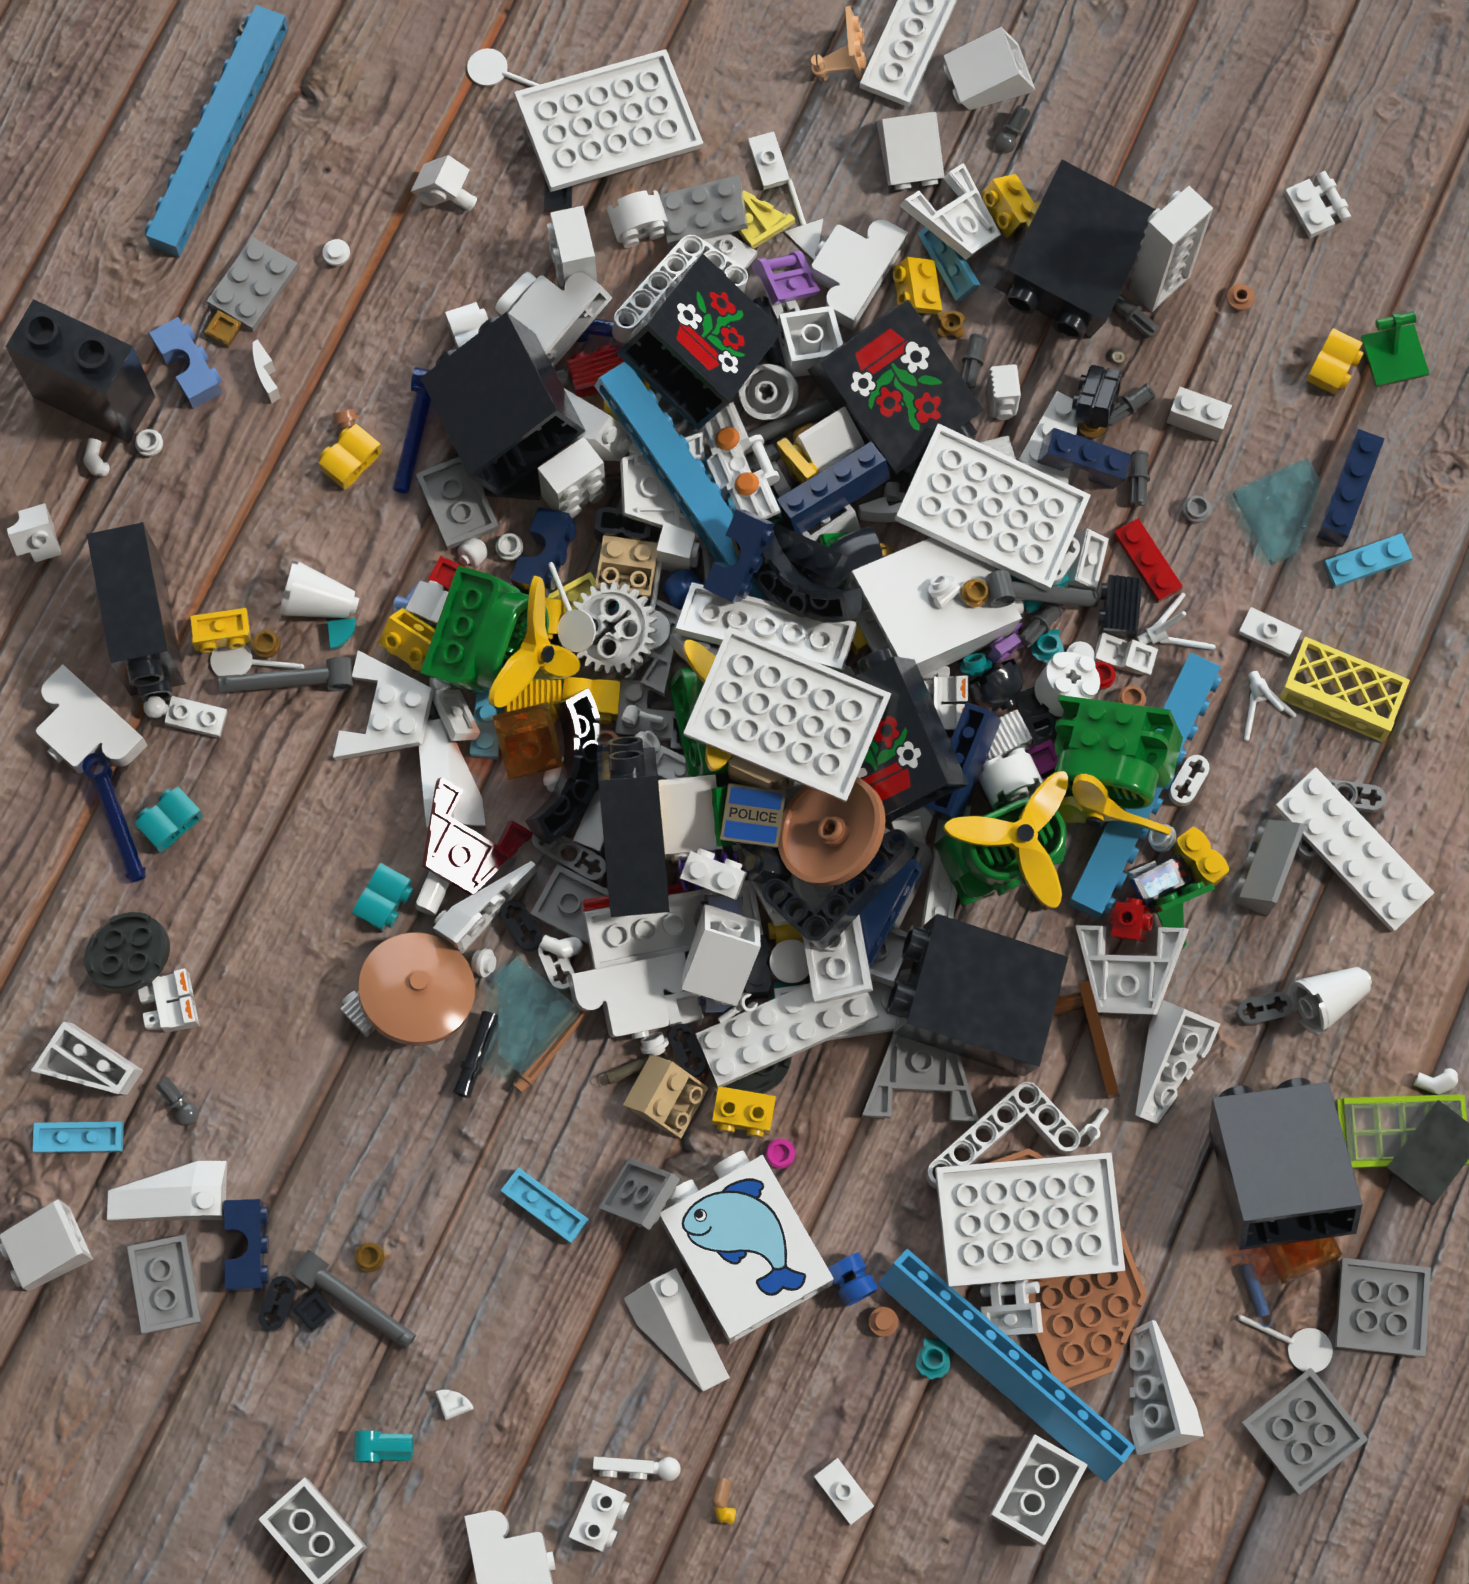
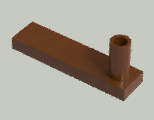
M1090 981L1078 983L1079 992L1058 997L1053 1016L1085 1008L1107 1096L1109 1099L1120 1097Z

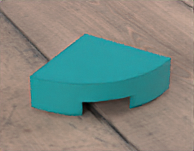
M355 618L327 621L331 651L342 648L350 640L356 630Z

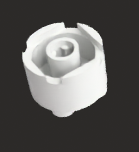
M647 190L635 192L618 199V206L613 208L610 204L607 207L616 239L619 243H623L624 248L634 247L640 243L639 239L650 237L651 240L663 237L665 235L664 229L669 225L658 191L653 190V195H648Z
M762 364L756 366L740 388L739 397L745 411L751 416L761 420H776L789 414L794 409L798 400L799 387L794 376L787 369L777 365ZM772 386L771 391L774 392V395L766 399L767 394L763 391L765 387L770 388Z
M1073 652L1056 653L1035 682L1037 700L1041 705L1044 703L1050 708L1049 712L1051 714L1062 717L1064 710L1058 701L1059 695L1093 699L1100 687V677L1095 668V661L1089 656H1082Z
M1018 748L1010 752L1008 757L999 761L997 758L988 760L982 765L984 771L978 777L994 811L997 810V806L1002 808L1018 800L1031 797L1030 794L1043 783L1031 755L1026 753L1024 748Z

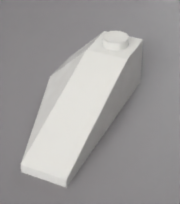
M441 719L428 720L423 744L419 746L427 830L437 779L441 777L463 790L450 817L468 828L486 827L483 798L456 741H451Z
M530 861L455 904L448 912L443 910L434 921L436 924L433 927L435 934L452 944L463 954L501 912L502 906L512 900L537 872L536 864Z
M1162 1000L1157 1015H1153L1148 1029L1136 1116L1157 1124L1160 1122L1176 1099L1177 1089L1182 1081L1191 1078L1194 1073L1192 1071L1194 1064L1199 1057L1205 1058L1210 1051L1220 1023Z
M196 1161L108 1190L107 1220H224L227 1161Z
M676 1268L649 1281L624 1298L637 1326L703 1392L730 1378Z
M1151 1320L1133 1329L1130 1333V1368L1134 1370V1387H1130V1397L1134 1398L1133 1416H1130V1430L1137 1455L1182 1447L1204 1437L1196 1405L1157 1322Z

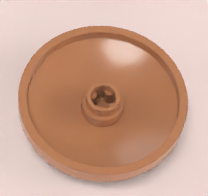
M859 777L856 778L846 802L810 787L803 786L790 800L782 817L778 849L784 865L797 878L813 886H835L854 878L868 866L881 845L885 831L883 803L877 792Z
M426 933L400 934L379 944L365 960L358 981L359 1003L368 1022L386 1038L411 1046L431 1045L445 1040L454 1034L466 1021L475 997L474 976L471 967L462 953L446 940Z

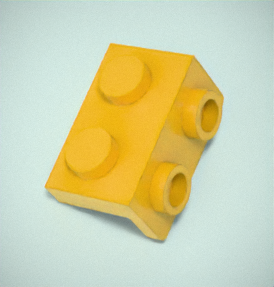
M1016 174L993 179L980 194L1006 238L1012 237L1019 228L1024 227L1035 204Z
M907 257L893 267L897 305L909 300L917 313L937 315L942 311L934 260Z
M247 608L190 616L193 635L191 640L195 651L211 653L220 647L228 646L230 649H238L244 647L245 644L252 643Z

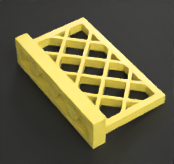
M1305 637L1279 698L1284 702L1384 743L1392 730L1395 717L1410 680ZM1306 648L1318 651L1321 659L1309 663L1305 655ZM1335 660L1342 661L1347 670L1336 674L1330 662ZM1324 664L1330 676L1318 680L1312 668ZM1307 670L1312 682L1303 684L1294 680L1296 673ZM1364 670L1370 673L1374 681L1362 685L1357 672ZM1350 675L1356 687L1344 691L1339 679ZM1333 681L1338 693L1329 695L1324 692L1321 685ZM1390 681L1401 687L1398 693L1388 695L1383 683ZM1377 686L1382 698L1370 701L1365 690ZM1359 692L1365 704L1360 706L1353 705L1347 696ZM1385 703L1390 711L1389 718L1377 715L1374 706Z

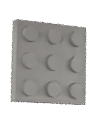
M1341 1258L1335 1348L1426 1357L1431 1268Z
M1312 1368L1305 1371L1241 1422V1425L1297 1496L1368 1441L1367 1437Z

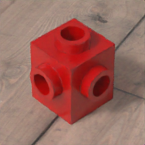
M1126 898L1125 903L1116 902V907L1112 908L1110 912L1109 922L1110 925H1113L1111 936L1119 939L1145 942L1147 930L1150 931L1153 925V914L1150 913L1151 908L1142 905L1143 900Z

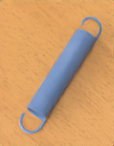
M1243 1253L1239 1256L1241 1270L1256 1308L1259 1322L1263 1327H1269L1273 1322L1271 1317V1323L1268 1326H1264L1260 1321V1317L1270 1314L1268 1304L1266 1303L1253 1263L1242 1266L1240 1258L1242 1255H1247Z

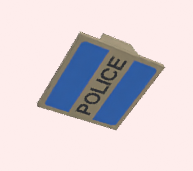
M729 783L720 840L778 848L786 791Z

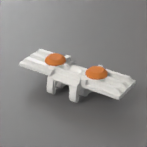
M729 403L702 427L712 455L706 460L708 470L719 486L723 500L728 499L727 493L729 492L736 509L747 510L757 516L768 519L781 513L770 488L771 485L779 481L780 476L771 465L763 446V437L761 435H754L749 438L734 403ZM754 451L761 470L754 473L751 472L745 456Z

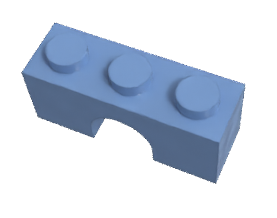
M179 317L149 332L154 345L166 365L179 359L190 362L188 369L176 376V379L193 409L222 394L219 387L222 379L215 367L209 369L206 364L209 358L201 345L195 346L192 340L196 337L188 323L183 325Z

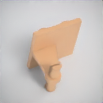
M851 6L845 7L848 45L823 58L819 54H817V58L816 55L811 58L812 71L821 82H823L822 77L824 81L829 78L828 73L850 69H854L857 79L861 80L863 77L862 69L867 68L865 53L862 52L861 44H865L863 28H860L859 17L854 16Z

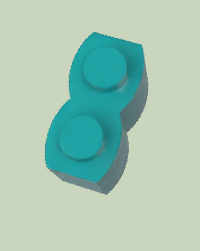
M179 787L173 790H166L159 797V803L156 806L145 808L137 816L135 826L159 853L169 848L182 834L190 830L203 817L201 810Z
M380 863L352 911L353 916L383 933L387 927L391 929L399 917V913L396 912L401 903L406 904L414 889L411 888V879Z

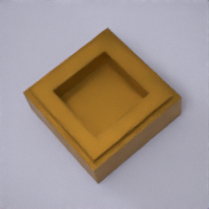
M218 310L204 331V334L208 338L229 348L243 325L242 322Z

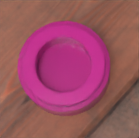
M775 1139L768 1145L766 1159L772 1167L785 1169L794 1161L795 1149L788 1140Z

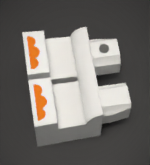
M968 676L932 677L930 680L924 681L944 729L955 730L965 704H941V702H967Z
M185 968L176 970L173 974L162 977L157 976L147 986L138 990L142 1004L156 1001L157 1010L143 1013L144 1024L147 1030L163 1029L167 1033L200 1027L196 1004L193 1000L194 994L190 974Z

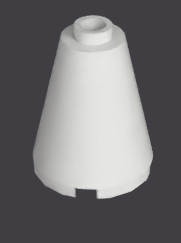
M293 560L279 614L284 616L348 618L350 613H356L359 598L354 597V590L299 561Z
M1359 967L1348 968L1296 980L1288 988V997L1292 1002L1293 1012L1299 1011L1303 1018L1299 1020L1301 1025L1310 1033L1317 1035L1325 1032L1365 997L1371 990L1372 980L1367 971Z

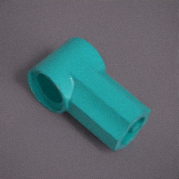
M367 1430L355 1431L353 1462L379 1463L380 1460L412 1461L414 1449L413 1434H382L381 1431Z

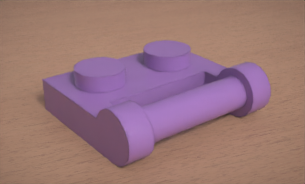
M793 251L783 257L768 260L759 258L753 261V271L756 275L760 276L773 305L812 297L820 292L801 251ZM789 266L796 269L777 274H773L772 270Z

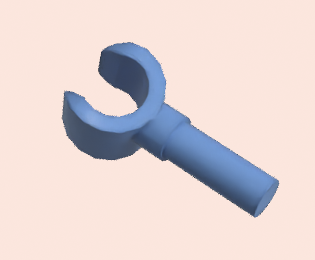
M417 585L408 594L407 598L401 596L395 598L393 603L394 612L401 608L406 609Z

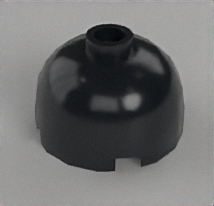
M1014 658L1001 662L1003 667H992L982 677H976L969 682L968 693L977 704L989 709L1000 706L1002 710H1005L1017 702L1014 697L1021 692L1023 675Z

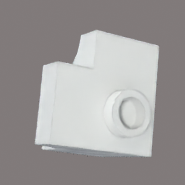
M46 504L18 511V522L12 527L7 528L8 536L16 555L19 556L31 552L34 562L62 555L54 524Z

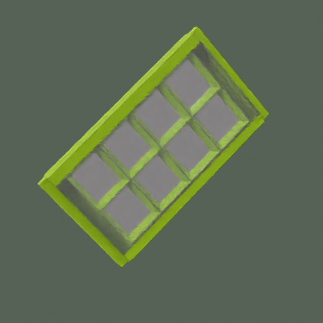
M1465 1095L1336 1099L1337 1113L1352 1168H1386L1437 1100H1440L1467 1121Z

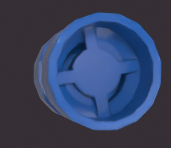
M859 1252L838 1261L828 1268L834 1278L833 1285L840 1287L838 1295L845 1307L861 1301L879 1289L872 1275L864 1272L867 1266ZM854 1272L857 1278L847 1282L846 1276Z

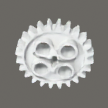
M602 582L600 586L601 591L591 586L590 591L592 595L589 596L582 592L583 603L573 602L578 610L585 611L592 619L597 620L598 630L596 631L595 639L605 634L597 645L592 643L587 650L579 652L577 658L587 657L585 666L588 667L595 662V671L598 672L605 665V671L608 674L612 673L614 666L618 673H623L624 664L632 670L634 669L633 660L643 663L640 655L642 652L651 654L646 646L647 643L656 644V641L650 638V634L658 632L657 629L651 627V623L656 622L658 619L656 617H649L648 614L654 610V607H644L648 598L643 596L637 599L639 595L638 589H634L629 593V585L624 584L619 590L617 582H612L610 589L606 583ZM613 600H616L619 603V611L615 615H610L608 605ZM630 610L631 614L627 618L621 620V618L626 614V612ZM634 621L638 629L635 635L629 637L626 633V626ZM609 622L616 624L614 626L615 633H606L610 629ZM610 640H613L617 647L612 655H608L605 652V645Z

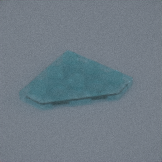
M1308 458L1239 488L1232 494L1271 566L1296 555L1320 484V479Z
M518 956L498 976L499 1055L522 1076L574 1021L581 1011Z

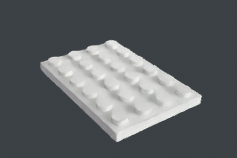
M666 49L514 92L515 102L550 192L703 147L702 138Z
M938 424L894 520L993 567L1009 571L1010 575L1049 592L1091 495Z
M729 626L683 735L846 802L891 693Z
M1112 1152L935 1168L947 1287L1125 1271Z

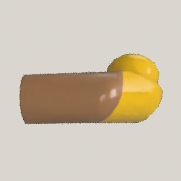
M725 1478L717 1479L712 1501L716 1520L721 1524L724 1522L731 1525L734 1523L736 1510L734 1508H727L732 1482Z

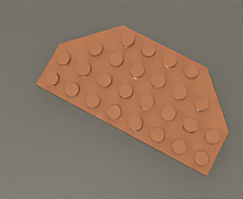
M1028 1148L989 1163L1042 1159L1046 1157ZM1121 1226L1125 1264L1124 1272L1028 1280V1282L1037 1281L1040 1286L1039 1293L1029 1294L1028 1296L1029 1303L1040 1302L1043 1332L1034 1334L1048 1371L1068 1389L1114 1372L1121 1352L1147 1297Z

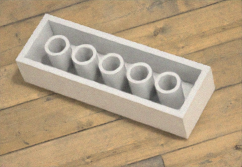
M1190 186L1182 192L1176 191L1168 199V205L1162 210L1156 209L1147 219L1149 223L1144 230L1145 237L1140 243L1142 247L1137 254L1138 261L1134 265L1135 271L1130 277L1132 281L1129 291L1151 312L1191 277L1213 211V207Z

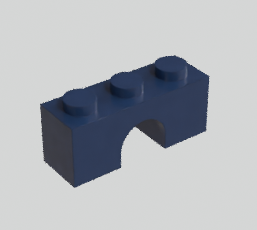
M1053 428L1043 437L1037 463L1060 471H1064L1066 468L1083 469L1090 473L1089 481L1114 489L1125 480L1131 454Z
M538 507L529 532L536 544L544 545L545 548L542 553L535 557L519 556L510 581L521 593L529 594L533 577H541L544 582L545 597L548 598L551 590L556 588L548 564L552 562L557 573L560 567L565 564L569 543L576 536V525L569 513Z
M736 509L725 536L738 543L741 550L740 558L732 566L724 562H714L703 588L731 602H741L742 599H745L751 590L752 584L749 582L752 575L757 573L762 565L763 558L761 554L764 547H768L773 539L774 531L772 529L774 523L747 510Z
M260 1199L224 1200V1230L228 1234H244L248 1239V1248L243 1256L237 1259H225V1290L229 1293L265 1291L264 1283H269V1266L264 1265V1254L269 1253V1238L264 1236V1224L269 1222L268 1206H264Z

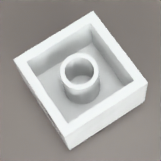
M833 306L779 314L777 325L783 331L778 338L786 369L794 377L810 375L807 369L843 344Z

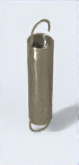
M649 1056L607 1072L608 1085L602 1086L599 1084V1078L604 1076V1074L600 1075L597 1079L598 1085L600 1087H607L612 1083L640 1073Z

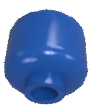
M688 569L675 570L668 575L664 583V593L673 607L681 611L691 583L701 584L693 571Z

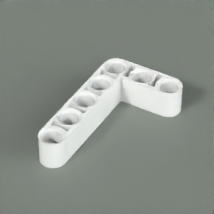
M687 235L678 242L616 311L612 328L613 337L617 341L624 343L671 282L702 253L715 266L722 269L732 282L738 283L735 285L744 293L748 281V273L742 266L700 237Z
M1023 1082L929 1165L926 1178L929 1185L937 1189L936 1179L932 1175L934 1168L972 1165L1024 1118L1059 1155L1067 1156L1074 1153L1080 1144V1134L1038 1086L1031 1082ZM1021 1091H1029L1032 1093L1034 1101L1030 1104L1023 1103L1019 1099V1093ZM1008 1110L1012 1114V1121L1009 1123L1001 1122L997 1117V1112ZM1042 1112L1051 1114L1054 1120L1053 1124L1043 1125L1039 1121V1114ZM979 1129L988 1130L991 1134V1140L988 1142L979 1141L976 1137V1131ZM1061 1134L1070 1135L1073 1139V1146L1063 1147L1059 1143V1136ZM957 1148H964L969 1152L970 1158L967 1161H958L954 1156V1151Z

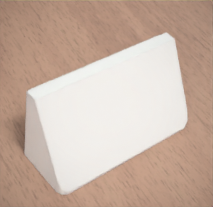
M1083 529L1074 534V538L1080 544V551L1066 574L1070 579L1069 585L1095 591L1098 587L1109 539L1089 529Z

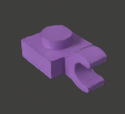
M1018 623L1011 635L1006 639L1001 636L991 644L990 648L992 651L986 659L992 661V667H995L1011 656L1018 648L1024 647L1019 638V631L1023 628V623Z

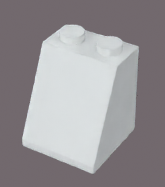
M1002 27L944 55L947 64L944 66L945 73L950 81L953 80L955 89L952 90L958 104L962 103L969 110L1035 91L1019 44Z
M936 112L877 121L888 185H895V190L911 188V182L921 181L922 186L938 184V178H944Z
M564 388L586 431L558 451L557 454L582 437H585L601 460L621 461L633 443L623 426L607 413Z
M845 406L798 435L793 445L797 444L801 448L805 456L804 459L808 463L812 461L815 464L819 473L865 445Z
M716 775L658 780L665 861L671 860L673 864H679L678 858L680 856L682 862L686 863L687 855L690 854V851L697 853L699 848L714 853L716 858L718 855H721L723 852L722 846H716L712 806V788H717Z
M704 904L682 973V990H685L692 996L711 998L721 1005L731 1004L737 1006L761 947L760 921Z
M59 1199L0 1234L2 1240L0 1251L5 1260L10 1259L14 1270L10 1271L11 1276L17 1287L22 1286L27 1291L33 1290L93 1260L70 1207Z

